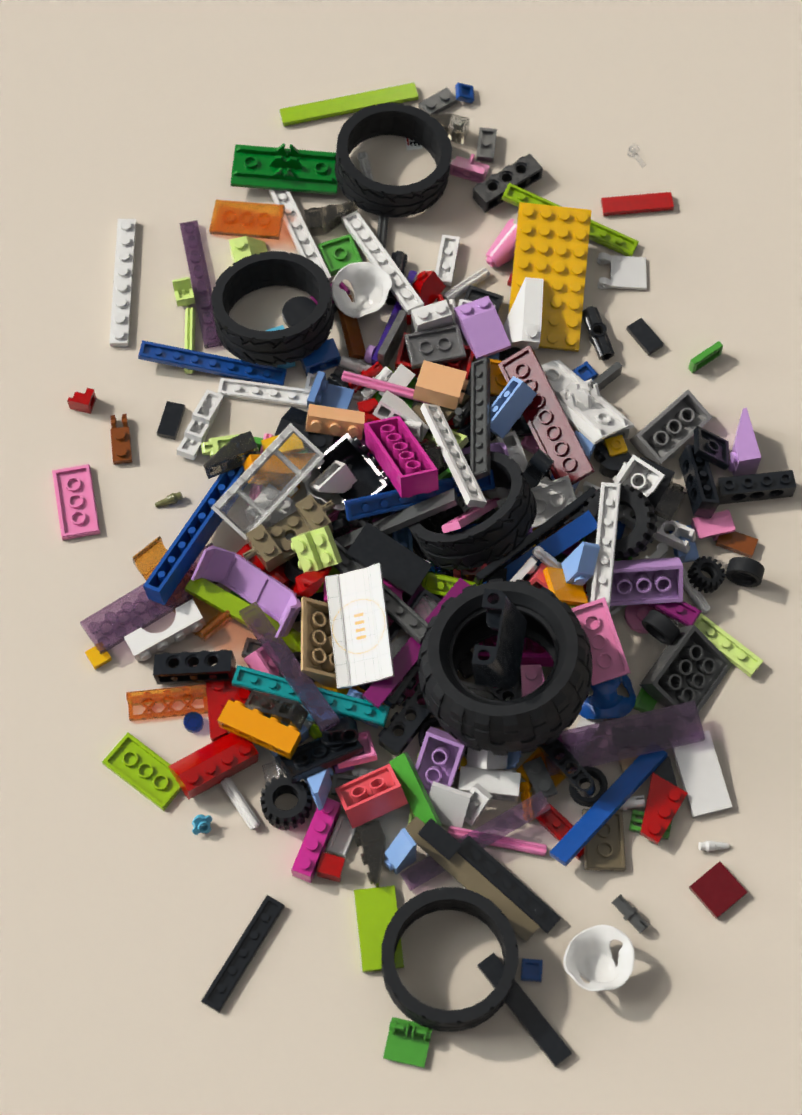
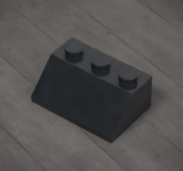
M291 407L281 418L275 436L279 435L291 423L322 453L328 450L339 438V436L306 432L307 412ZM303 442L304 448H308L309 453H315Z

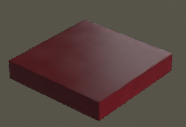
M720 861L689 886L693 894L716 919L747 894L743 886Z

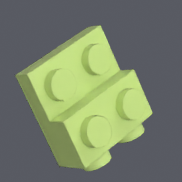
M329 525L291 538V549L297 553L299 559L298 567L304 573L316 572L342 562Z

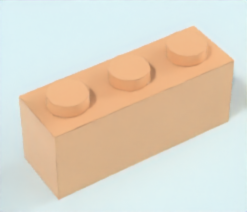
M309 404L306 432L343 437L348 433L352 437L356 436L361 440L364 430L365 412Z

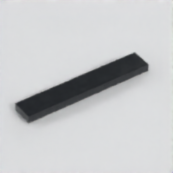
M468 835L461 843L462 846L457 853L548 934L561 917Z
M268 895L265 897L204 995L201 1003L220 1013L285 908L284 904Z
M492 953L480 962L477 967L495 989L502 977L504 965L495 953ZM514 979L512 991L505 1003L550 1062L556 1067L569 1057L572 1052Z

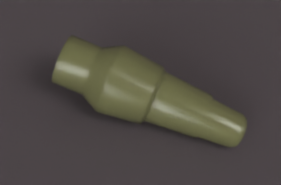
M172 493L167 498L156 502L155 506L158 508L177 503L183 499L182 493Z

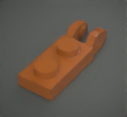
M122 414L123 427L119 428L116 427L117 419L115 415H111L112 428H110L114 465L132 463L131 438L127 414Z

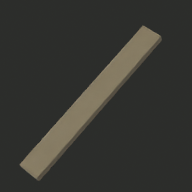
M416 816L405 828L415 843L467 890L479 893L491 900L505 914L514 932L527 942L540 926L457 852L448 861L420 837L418 832L424 827L425 823Z

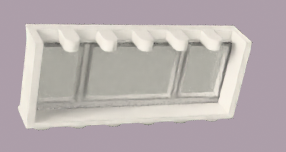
M290 423L217 500L211 509L246 540V533L261 524L265 525L272 518L270 514L275 509L278 511L285 504L283 500L288 495L291 497L298 490L296 486L301 481L305 483L312 474L309 472L314 467L318 469L324 463L323 457L325 455Z

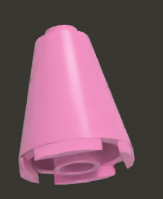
M510 219L486 253V262L492 268L494 266L498 268L514 259L517 224L513 223L514 219Z

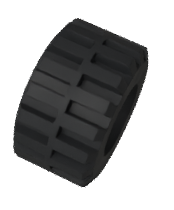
M283 774L279 775V779L271 778L272 782L265 784V789H262L261 792L262 797H260L264 817L266 820H269L272 826L276 824V827L279 829L282 826L285 827V830H289V826L297 828V824L301 823L302 825L305 822V818L310 816L309 811L312 810L309 787H307L304 781L292 784ZM289 793L298 798L297 805L290 810H281L274 804L275 800L282 794Z

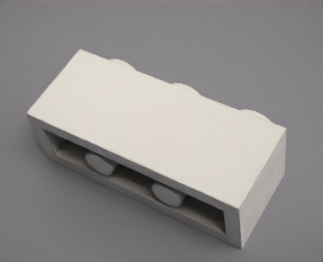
M465 765V767L461 766L458 790L469 793L473 786L478 783L493 796L491 799L518 802L521 773H517L516 770L512 769L498 771L497 769H480Z

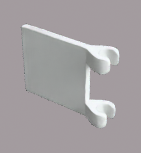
M599 253L597 258L598 264L610 263V279L600 277L598 282L599 289L647 290L646 257Z

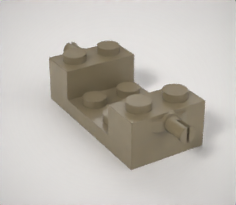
M311 494L295 503L296 511L268 529H265L261 524L246 533L251 549L243 553V557L248 561L256 555L268 572L276 569L297 556V553L291 549L292 540L286 539L288 534L293 533L297 536L329 525L331 533H334L332 522L326 515L327 511L335 507L334 502L330 500L321 505L317 503Z

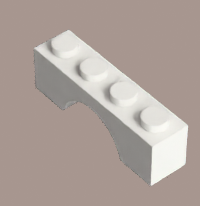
M193 599L175 608V620L167 630L160 633H150L139 628L124 636L137 662L149 659L157 651H164L170 644L175 641H182L186 635L198 632L206 625Z

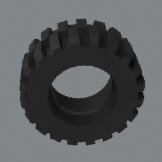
M621 484L619 505L629 506L634 511L636 523L628 536L616 540L614 560H628L631 556L633 558L639 556L638 553L641 550L644 552L647 549L646 545L654 540L652 536L653 533L657 532L655 523L658 522L657 515L654 512L655 508L650 503V500L638 489ZM600 489L594 492L596 495L593 498L589 496L586 500L588 502L587 506L582 508L583 513L589 510L597 523ZM597 529L585 536L586 542L596 544Z

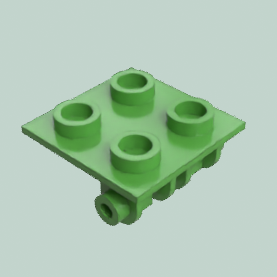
M392 1017L383 1059L424 1068L432 1029L421 1026L413 1021Z

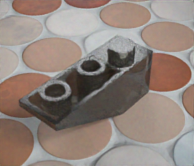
M346 202L344 204L328 205L319 208L313 207L304 210L306 226L311 236L325 235L341 225V217L358 211V203Z
M377 820L356 827V835H354L357 847L361 846L363 851L360 854L363 865H368L370 871L367 872L369 882L374 884L375 888L380 885L386 846L384 832L380 821Z

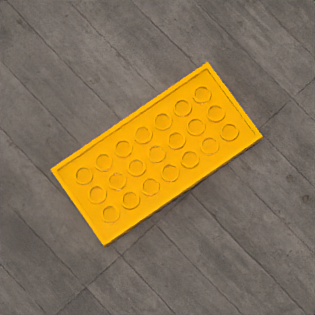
M519 202L509 312L525 277L544 279L541 337L538 348L579 351L591 210Z

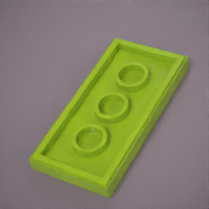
M129 732L102 761L104 766L163 811L182 790L168 768L170 764Z
M395 885L354 890L363 973L382 971L383 938L388 924L398 911ZM401 938L394 957L396 969L404 968Z

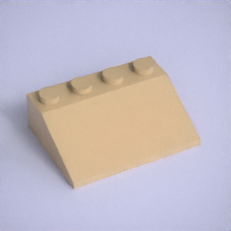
M303 596L301 598V672L323 686L338 689L328 603Z

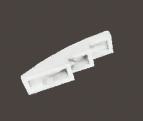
M206 390L192 414V420L184 432L182 442L177 448V455L191 460L196 458L201 449V443L205 441L217 416L224 395Z

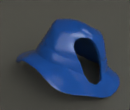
M624 675L594 686L591 683L593 695L588 696L586 701H584L579 715L587 719H609L626 716L631 712L636 703V695L630 678ZM621 682L627 689L629 698L617 694V688Z

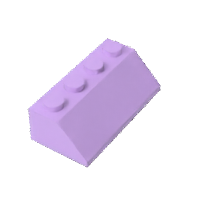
M679 557L614 561L610 606L683 602V564Z

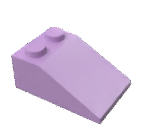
M488 296L454 308L455 323L459 325L463 337L477 360L511 348L510 341L496 308Z
M747 408L742 410L730 453L728 470L732 472L733 476L756 474L761 460V454Z
M430 727L426 732L415 765L428 795L433 781L452 787L467 746L463 741L453 738L449 733Z

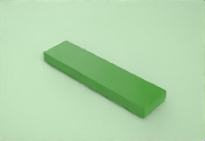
M404 752L389 761L414 816H417L425 824L432 818L441 826V821L408 752Z

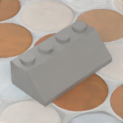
M688 389L629 441L641 455L661 464L694 435V429L697 426L703 427L713 417Z

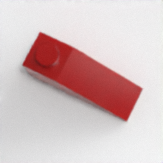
M422 271L418 274L417 280L412 285L423 301L424 306L432 304L437 295L441 294L446 288L434 271ZM407 314V325H411V314Z

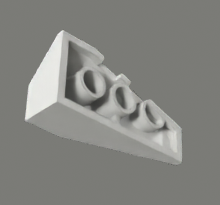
M633 454L614 483L632 486L648 497L655 492L665 475ZM619 505L618 520L631 510L629 506Z

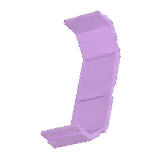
M210 546L204 549L191 577L193 581L205 578L222 583L279 622L280 627L275 635L276 638L288 636L301 610V602L297 599V594L293 590L263 572L250 561H246L241 555L223 548Z

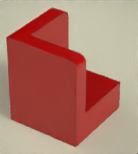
M87 388L85 394L75 392L73 398L69 397L67 402L70 409L91 414L97 398L94 389Z
M322 852L316 869L317 877L340 883L345 858Z

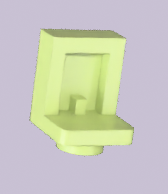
M190 277L173 280L177 306L194 304L195 298Z

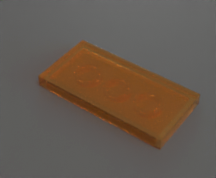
M216 200L209 232L216 235L249 236L279 240L285 205Z

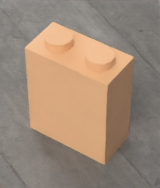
M424 360L415 385L413 399L455 410L458 403L462 404L465 393H462V390L466 391L469 381L465 379L467 372Z

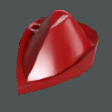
M329 566L316 572H305L295 577L296 585L293 591L301 598L303 596L309 598L321 587L325 581V576H328L332 567Z

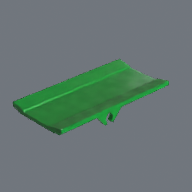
M235 144L231 186L337 195L338 182L335 176L336 153L298 150L292 144L289 146L290 149H286L285 144L278 148Z

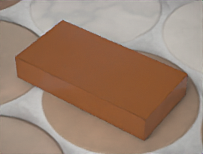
M734 531L719 535L716 546L752 558L758 539Z

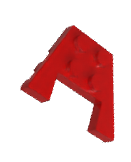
M232 681L206 682L211 741L213 742L228 734L227 730L219 727L217 721L228 700L233 702L235 700L240 701L245 706L259 701L264 714L279 703L272 696L232 686Z

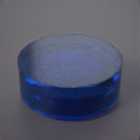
M197 712L188 713L183 720L185 729L191 733L199 732L204 725L202 716Z

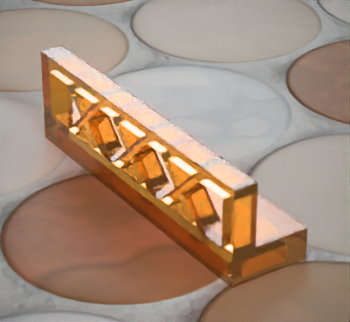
M205 684L126 692L130 721L208 713ZM196 699H203L204 708L195 709L191 704ZM181 701L185 704L181 710L176 711L171 707L175 702ZM161 703L165 708L162 712L156 713L152 710L153 706ZM142 705L146 708L142 714L133 715V706Z

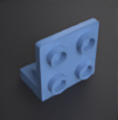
M318 371L307 399V407H309V404L348 410L354 395V389L328 384L325 372Z

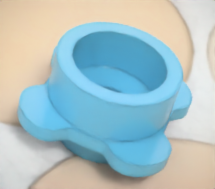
M203 814L197 815L192 821L194 827L192 829L193 834L209 833L211 831L210 823L213 820L212 817Z

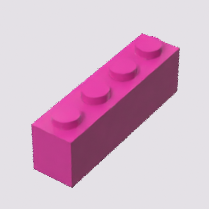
M327 798L323 809H316L292 866V876L312 883L321 853L325 851L340 815V802Z

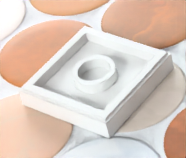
M433 781L429 798L441 824L462 828L472 794Z

